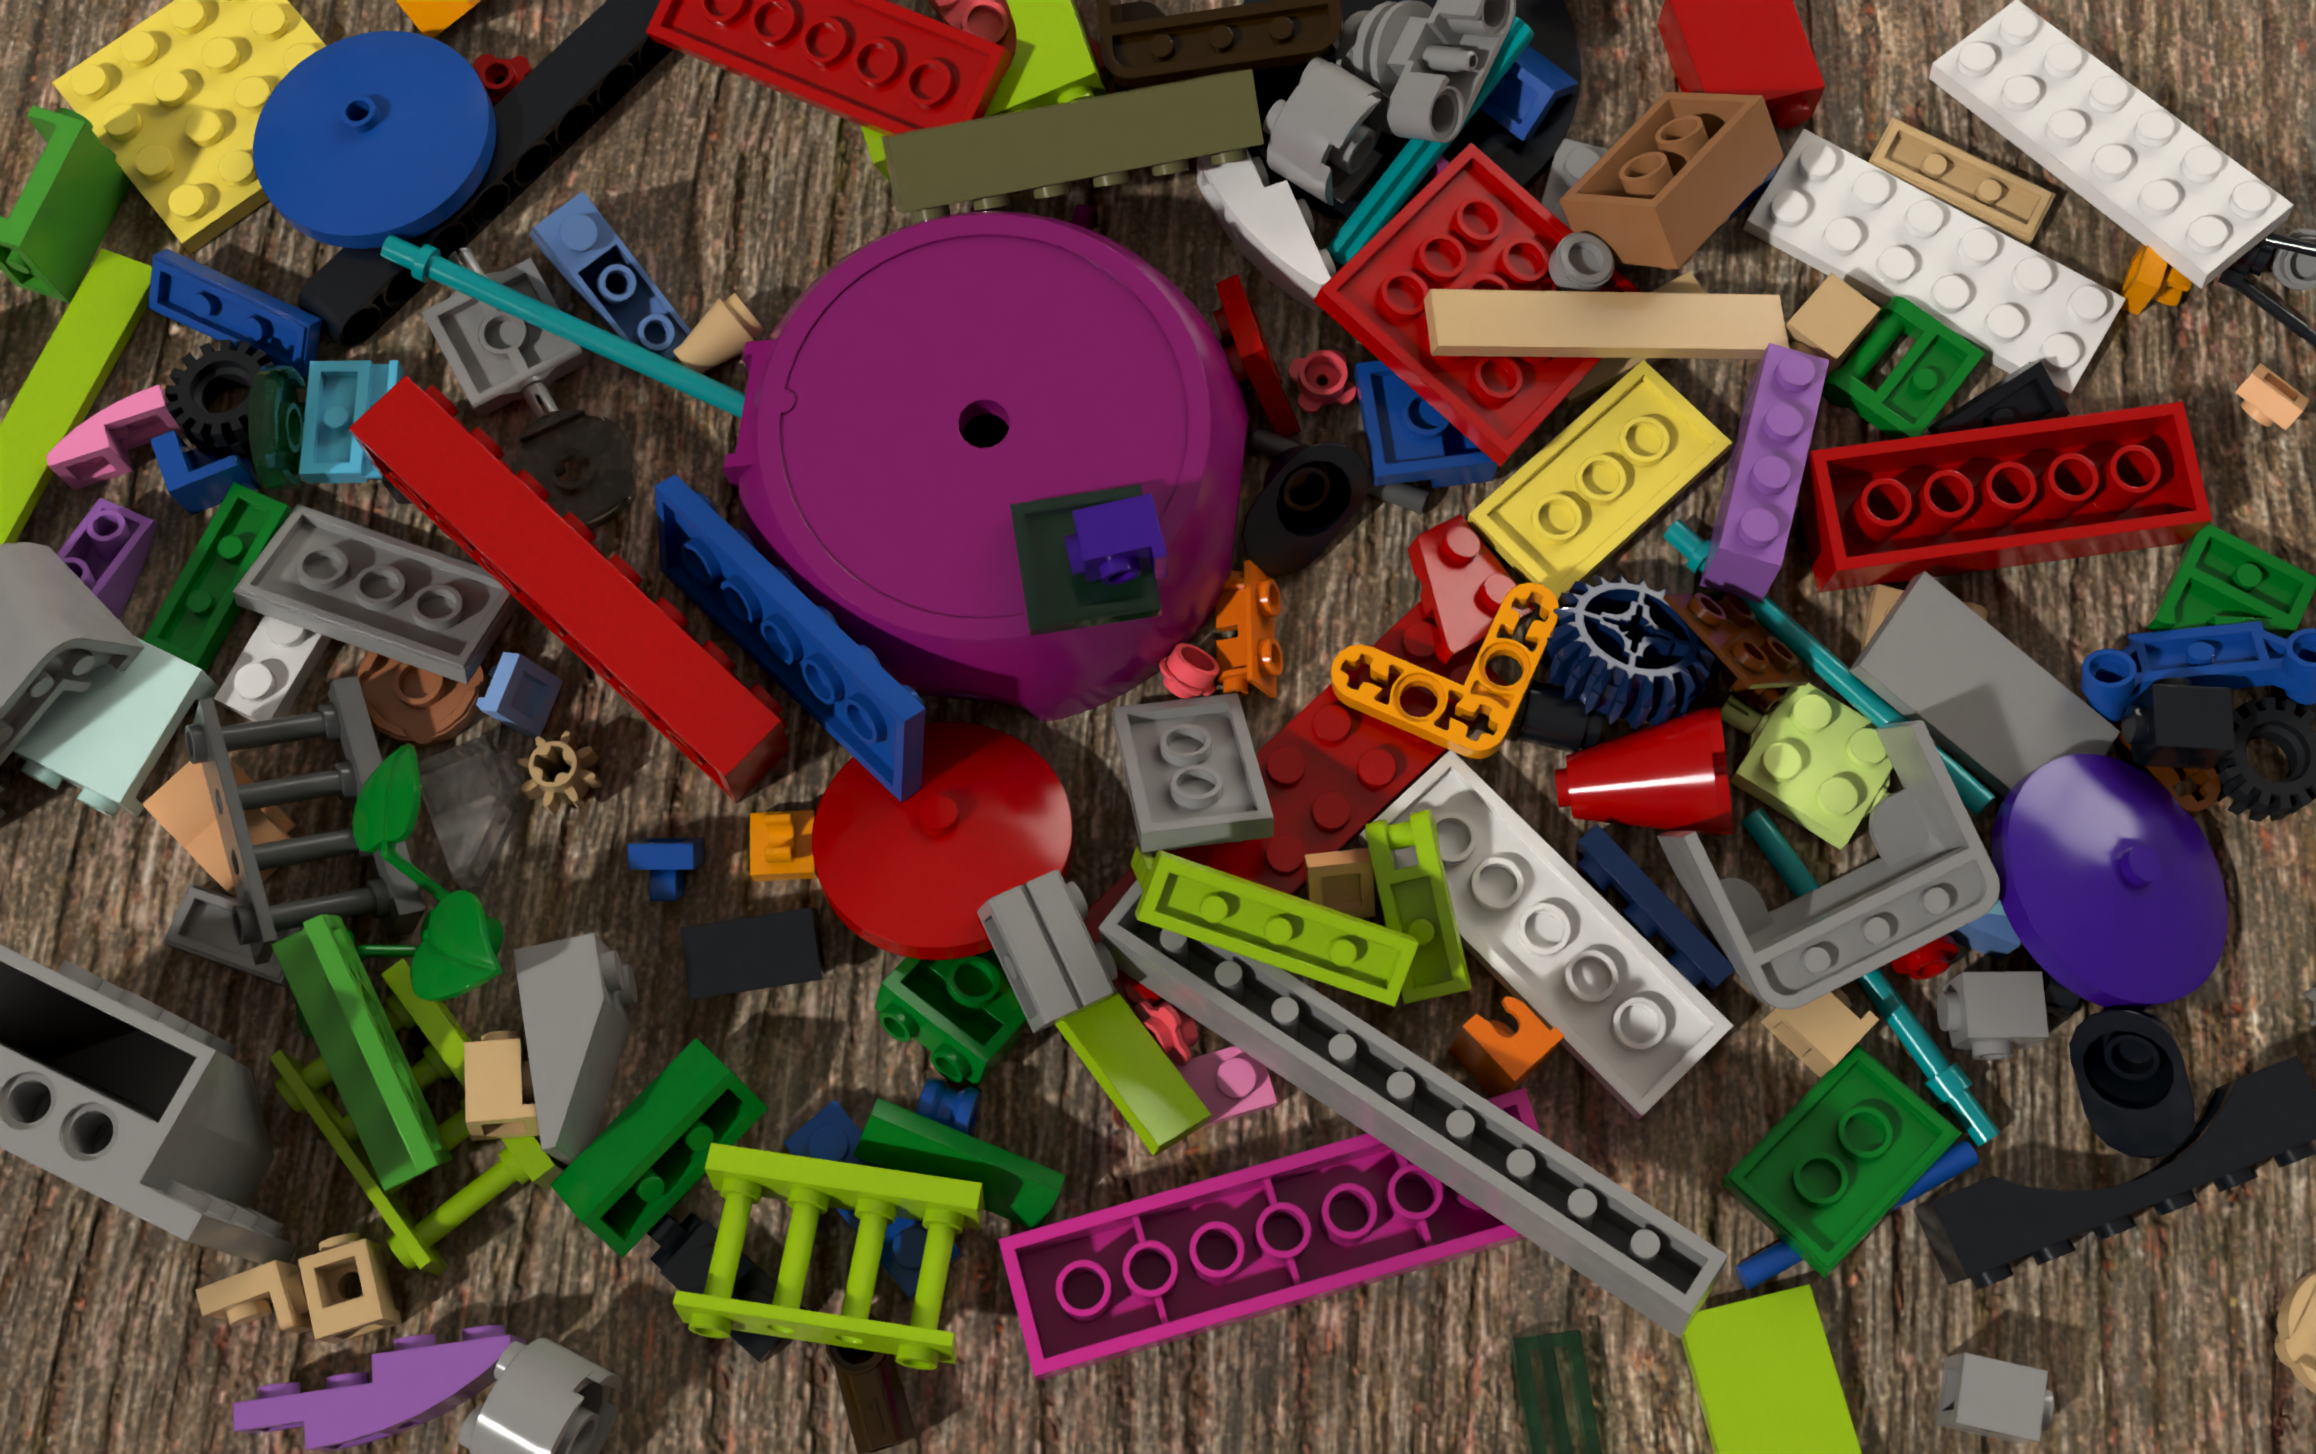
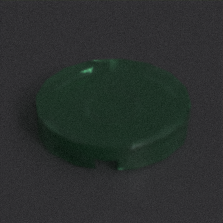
M263 366L256 373L250 390L248 407L249 443L259 479L268 489H298L303 483L297 474H299L306 402H299L296 389H305L304 386L306 385L304 379L292 366Z

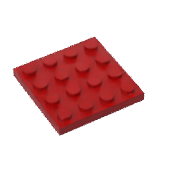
M1473 143L1465 147L1319 290L1314 299V302L1499 467L1509 459L1603 359L1583 357L1431 356L1424 298L1430 289L1562 291L1556 286L1550 276L1548 268L1549 258L1559 242L1565 236L1574 233ZM1614 268L1612 276L1599 292L1641 291Z

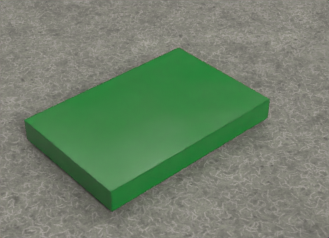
M1857 1043L1723 1178L1721 1186L1826 1279L1958 1141L1962 1132Z

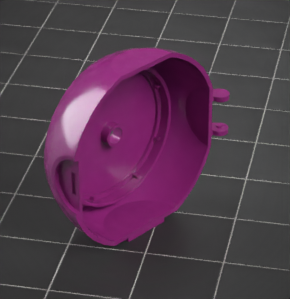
M1077 204L1072 220L1069 222L1023 212L993 211V208L975 211L974 205H972L970 212L956 213L926 219L895 229L859 247L815 279L793 302L774 328L768 340L750 341L744 344L742 359L749 377L735 453L725 455L723 472L739 503L740 529L751 538L757 551L775 568L778 566L782 567L791 575L797 588L816 606L822 605L827 608L836 619L839 628L857 645L862 644L870 648L878 658L881 667L901 686H910L918 695L1014 705L1031 713L1036 720L1047 722L1064 719L1091 710L1129 692L1160 670V662L1164 657L1171 655L1177 644H1189L1215 611V606L1224 592V584L1230 577L1249 428V414L1245 396L1224 349L1196 306L1170 279L1138 254L1116 241L1090 230L1091 206ZM991 414L1005 421L1009 427L1007 435L1000 443L992 447L979 448L970 445L963 439L966 425L979 415ZM1152 493L1168 557V577L1155 580L1152 568L1141 570V575L1131 581L1113 585L1104 584L1101 579L1087 582L1085 573L1072 576L1064 542V536L1075 534L1072 511Z

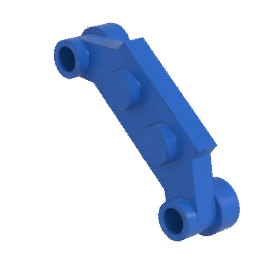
M2261 621L2128 634L2127 647L2124 650H2097L2089 654L2083 661L2081 689L2086 695L2085 703L2112 724L2122 719L2125 708L2154 681L2179 677L2190 679L2193 686L2239 689L2274 685L2285 689L2286 695L2292 701L2303 705L2316 704V629H2302L2291 634L2288 639L2265 631Z

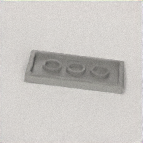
M299 504L296 505L233 590L237 606L466 685L520 604L477 564Z
M1926 571L1912 578L1849 670L1850 673L1909 721L1923 720L1932 740L2003 798L2025 775L2054 759L2073 754L2105 756L2120 733L2116 727Z

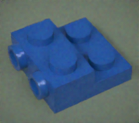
M1380 360L1356 363L1354 375L1373 486L1431 479L1432 488L1493 481L1498 465Z

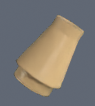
M733 293L724 302L718 298L683 343L675 348L673 352L685 367L704 374L706 371L742 354L744 344L755 341L766 330L740 298Z

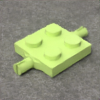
M1810 683L1806 686L1788 687L1784 693V701L1774 711L1764 715L1737 700L1733 695H1730L1720 711L1721 720L1749 736V739L1746 742L1745 757L1729 782L1839 850H1842L1849 842L1859 823L1870 816L1874 806L1882 798L1892 794L1887 789L1890 785L1893 765L1875 730L1877 727L1863 715Z

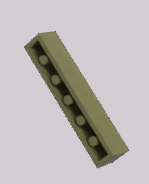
M1252 69L1230 71L881 136L896 211L902 213L912 211L914 222L951 215L949 204L973 200L975 211L1011 204L1009 193L1033 188L1034 199L1067 194L1071 192L1069 181L1089 177L1093 179L1094 188L1121 184L1130 181L1128 170L1151 166L1153 176L1189 170L1187 159L1210 155L1211 165L1247 159L1246 147L1264 144Z

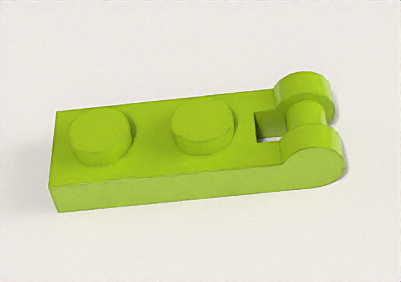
M1426 809L1410 813V820L1391 825L1388 824L1386 819L1367 823L1365 825L1366 839L1386 927L1413 936L1419 942L1401 989L1404 1004L1471 990L1472 986L1432 811ZM1415 846L1419 865L1398 869L1395 860V850Z

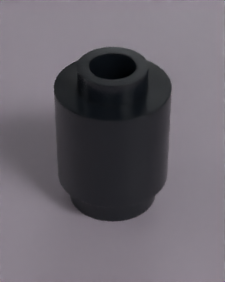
M1533 679L1512 726L1517 727L1516 740L1574 753L1579 751V748L1585 749L1597 745L1605 714L1596 710L1586 714L1585 704L1579 699L1564 700L1565 686Z

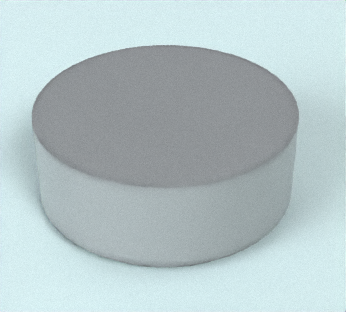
M1575 232L1565 236L1559 242L1549 258L1548 268L1553 282L1562 291L1599 292L1612 276L1615 264L1613 254L1604 241L1590 233Z

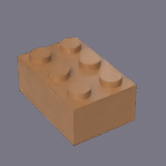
M1665 92L1560 199L1572 231L1574 233H1590L1604 241L1613 254L1614 264L1659 267L1666 270L1680 269L1681 266L1692 259L1694 253L1716 229L1727 222L1729 216L1751 192L1762 185L1768 174L1784 159L1763 95Z

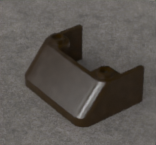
M1097 0L1102 60L1112 80L1127 88L1160 85L1236 70L1252 69V71L1305 64L1317 56L1325 60L1340 47L1344 34L1343 0H1270L1165 16L1158 6L1149 2L1140 1L1121 4V0Z

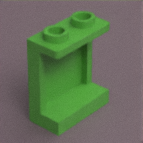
M32 105L26 117L48 144L9 218L0 216V269L17 287L70 303L132 182L115 161L116 155L104 146L92 131L93 125L88 119L70 109L58 108L56 112Z

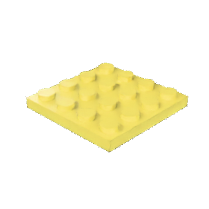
M174 0L53 81L52 84L75 112L92 123L94 134L104 146L116 155L115 161L191 255L269 201L260 185L253 161L254 133L259 116L266 101L279 82L301 61L326 47V45L288 0Z

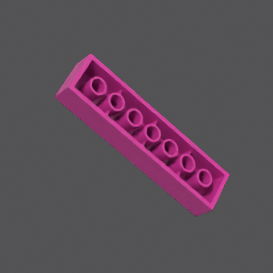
M1525 1088L1486 1099L1540 1134ZM1366 1133L998 1239L1033 1375L1037 1381H1041L1527 1238Z

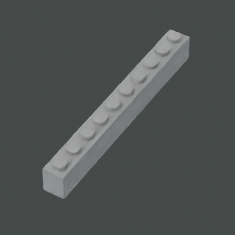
M1138 880L1133 883L1098 927L1101 942L1110 951L1116 968L1679 1339H1681L1718 1282L1729 1255L1281 968L1137 920L1135 911L1143 892Z

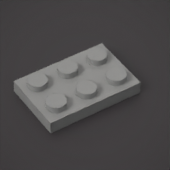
M1238 693L1113 707V727L1142 853L1273 837L1274 817Z

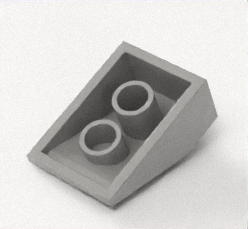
M595 933L513 950L541 1149L567 1166L594 1141L631 1026L628 1005L638 1001L636 981L630 964L622 965L618 952L616 950L611 951Z

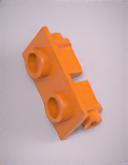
M1245 560L1244 572L1231 571L1229 579L1224 584V592L1215 606L1216 629L1220 632L1238 630V637L1216 640L1217 663L1220 668L1217 675V683L1223 686V694L1238 693L1239 697L1246 696L1249 693L1248 686L1254 685L1270 698H1277V676L1281 675L1283 670L1281 647L1275 639V616H1278L1281 612L1280 591L1274 579L1268 576L1251 560Z

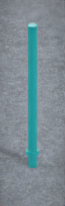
M389 235L383 243L381 257L410 269L412 277L421 282L427 283L432 279L739 418L742 417L745 393L451 262L441 257L440 250L429 244H425L420 248L394 235Z
M1678 519L1666 530L1663 538L1688 559L1686 567L1695 575L1703 573L1711 539L1704 541L1682 520ZM1765 595L1761 603L1739 597L1753 610L1756 616L1755 620L1779 641L1784 643L1799 659L1877 728L1889 723L1909 721L1850 673L1848 666L1767 595ZM1935 744L1963 804L1977 816L1980 815L1996 797Z

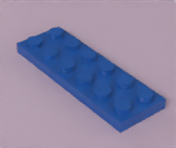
M676 474L656 484L655 500L660 571L900 802L920 791L924 757L926 708L915 690L908 685L901 686L881 667L878 658L870 648L862 644L857 645L839 628L836 619L827 608L822 605L816 606L797 588L795 581L784 568L779 566L775 568L757 551L753 541L743 530L732 528L716 512L714 505L705 494L699 491L695 493Z

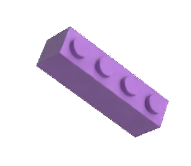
M1772 343L1768 344L1749 383L1700 582L1701 586L1761 603L1780 571L1827 373L1828 359Z

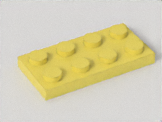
M1643 359L1471 511L1467 522L1527 583L1532 582L1545 586L1552 591L1558 600L1561 593H1566L1570 590L1575 581L1584 582L1725 455L1732 441Z

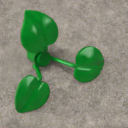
M407 743L390 754L365 782L354 807L353 835L356 845L361 851L374 853L381 848V856L440 902L426 915L422 923L420 932L422 943L420 945H359L355 949L361 962L371 957H413L410 979L414 993L424 1000L443 1001L466 994L503 973L496 958L503 941V927L498 919L485 915L483 906L475 894L465 890H456L453 893H449L398 853L396 843L406 840L412 833L418 818L421 798V783L416 750L414 745ZM347 929L348 934L354 944L353 933L351 930ZM296 1001L297 1021L302 1036L307 1038L313 1037Z

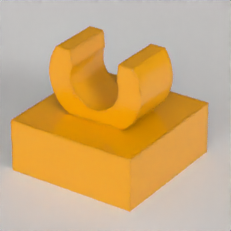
M2142 244L2131 259L2120 295L2126 298L2120 309L2139 315L2152 298L2165 305L2177 306L2182 292H2188L2192 282L2164 261L2148 245L2146 247Z
M814 810L750 813V876L753 881L818 878L812 853V830L816 815Z

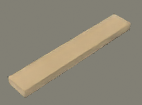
M1430 289L1424 298L1431 356L1761 359L1769 343L1789 348L1780 295Z

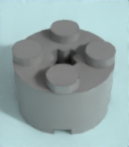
M1318 56L1313 58L1304 69L1299 85L1292 92L1288 100L1280 99L1276 101L1265 117L1263 131L1270 135L1267 148V165L1272 171L1328 205L1334 206L1333 198L1341 203L1350 200L1368 181L1383 157V154L1374 150L1381 133L1383 132L1392 137L1393 132L1387 121V106L1390 96L1335 63L1328 62Z
M539 1338L529 1345L514 1341L503 1351L496 1364L494 1378L497 1379V1382L490 1391L483 1406L479 1405L471 1411L465 1419L458 1436V1443L469 1449V1454H599L611 1432L619 1409L608 1403L610 1390L612 1388L622 1392V1380L618 1375L548 1338Z

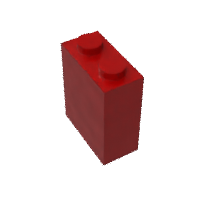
M1793 0L1664 1L1657 26L1681 92L1763 95L1773 126H1777L1780 129L1798 126L1808 118H1812L1825 89V84Z

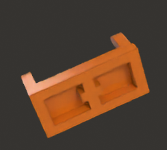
M1509 996L1504 997L1501 1003L1505 1011L1516 1018L1518 1022L1517 1033L1503 1022L1497 1020H1490L1488 1022L1476 1013L1461 1027L1449 1049L1452 1055L1492 1097L1512 1092L1546 1061L1564 1038V1035L1556 1027L1549 1030L1522 1001Z

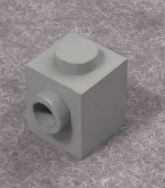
M2042 971L1961 972L1944 984V991H1941L1938 995L1937 1020L1940 1029L1948 1031L1949 1050H1972V1057L1976 1060H2001L2014 1057V1049H2030L2049 1038Z

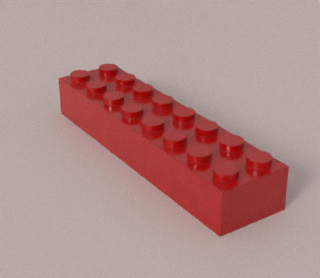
M405 375L349 427V430L376 470L385 476L397 490L737 804L790 750L784 731L788 724L779 715L783 711L780 704L757 683L749 690L742 685L740 679L733 672L736 668L734 662L710 640H707L700 646L686 629L689 625L687 619L668 600L660 597L653 603L648 594L639 586L643 582L641 577L620 556L614 554L609 560L605 559L603 553L593 543L596 537L591 530L570 511L561 518L555 508L547 501L550 495L546 489L524 469H521L515 475L512 469L501 459L504 456L501 448L479 427L476 426L469 432L456 417L459 413L457 408L441 391L433 385L428 386L423 391Z

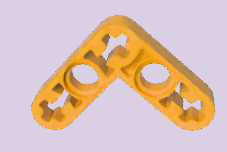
M1530 582L1519 584L1512 588L1504 597L1464 685L1374 647L1359 644L1343 649L1333 660L1331 667L1333 692L1338 700L1348 707L1462 756L1473 759L1488 758L1498 752L1504 744L1541 663L1547 645V637L1550 638V633L1557 624L1558 615L1553 611L1559 608L1558 600L1551 590L1541 584ZM1529 602L1536 603L1540 606L1539 616L1546 621L1534 620L1525 636L1524 645H1522L1518 641L1512 640L1517 631L1520 613L1514 610V607L1525 610ZM1504 634L1507 638H1498V636ZM1526 647H1535V650L1531 652ZM1496 656H1510L1518 661L1523 674L1516 683L1509 686H1500L1490 681L1486 675L1485 666ZM1361 663L1370 666V678L1385 686H1388L1390 674L1399 676L1392 685L1389 704L1386 705L1379 702L1382 699V688L1369 682H1363L1358 690L1351 689L1349 687V675L1344 672L1345 669L1356 671ZM1421 686L1431 690L1437 698V707L1434 711L1425 717H1414L1407 714L1400 705V698L1409 688ZM1448 699L1458 702L1455 706V715L1467 721H1474L1478 713L1488 716V728L1495 732L1494 735L1482 733L1478 741L1471 740L1467 737L1468 726L1451 717L1448 730L1439 728L1438 726L1445 718Z

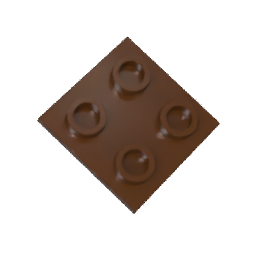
M1666 593L1663 597L1672 609L1711 649L1712 654L1715 656L1713 668L1720 669L1725 665L1727 666L1723 671L1722 677L1727 682L1735 681L1732 687L1752 709L1760 707L1765 714H1768L1784 701L1785 696L1779 691L1782 687L1806 686L1809 680L1795 667L1798 663L1795 654L1781 641L1773 637H1767L1754 624L1755 613L1739 597L1731 593Z

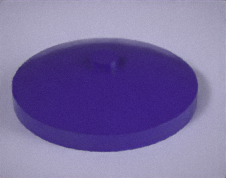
M2073 754L2054 759L2025 775L2010 789L2002 801L1995 818L1991 841V862L1999 878V898L2004 912L2021 943L2036 962L2058 983L2087 1001L2114 1010L2145 1011L2155 1009L2187 996L2200 987L2215 969L2225 945L2228 921L2227 898L2218 863L2205 835L2190 813L2180 806L2173 795L2162 784L2138 768L2121 760L2096 754Z

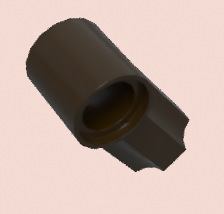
M869 1313V1320L881 1321ZM826 1344V1352L836 1370L857 1454L881 1451L917 1438L900 1372L895 1361V1355L875 1352L864 1363L853 1364L847 1360L844 1354V1347Z

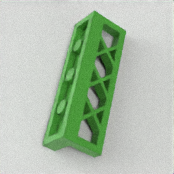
M320 914L303 922L305 929L271 944L383 1190L387 1191L452 1160V1156L341 916Z

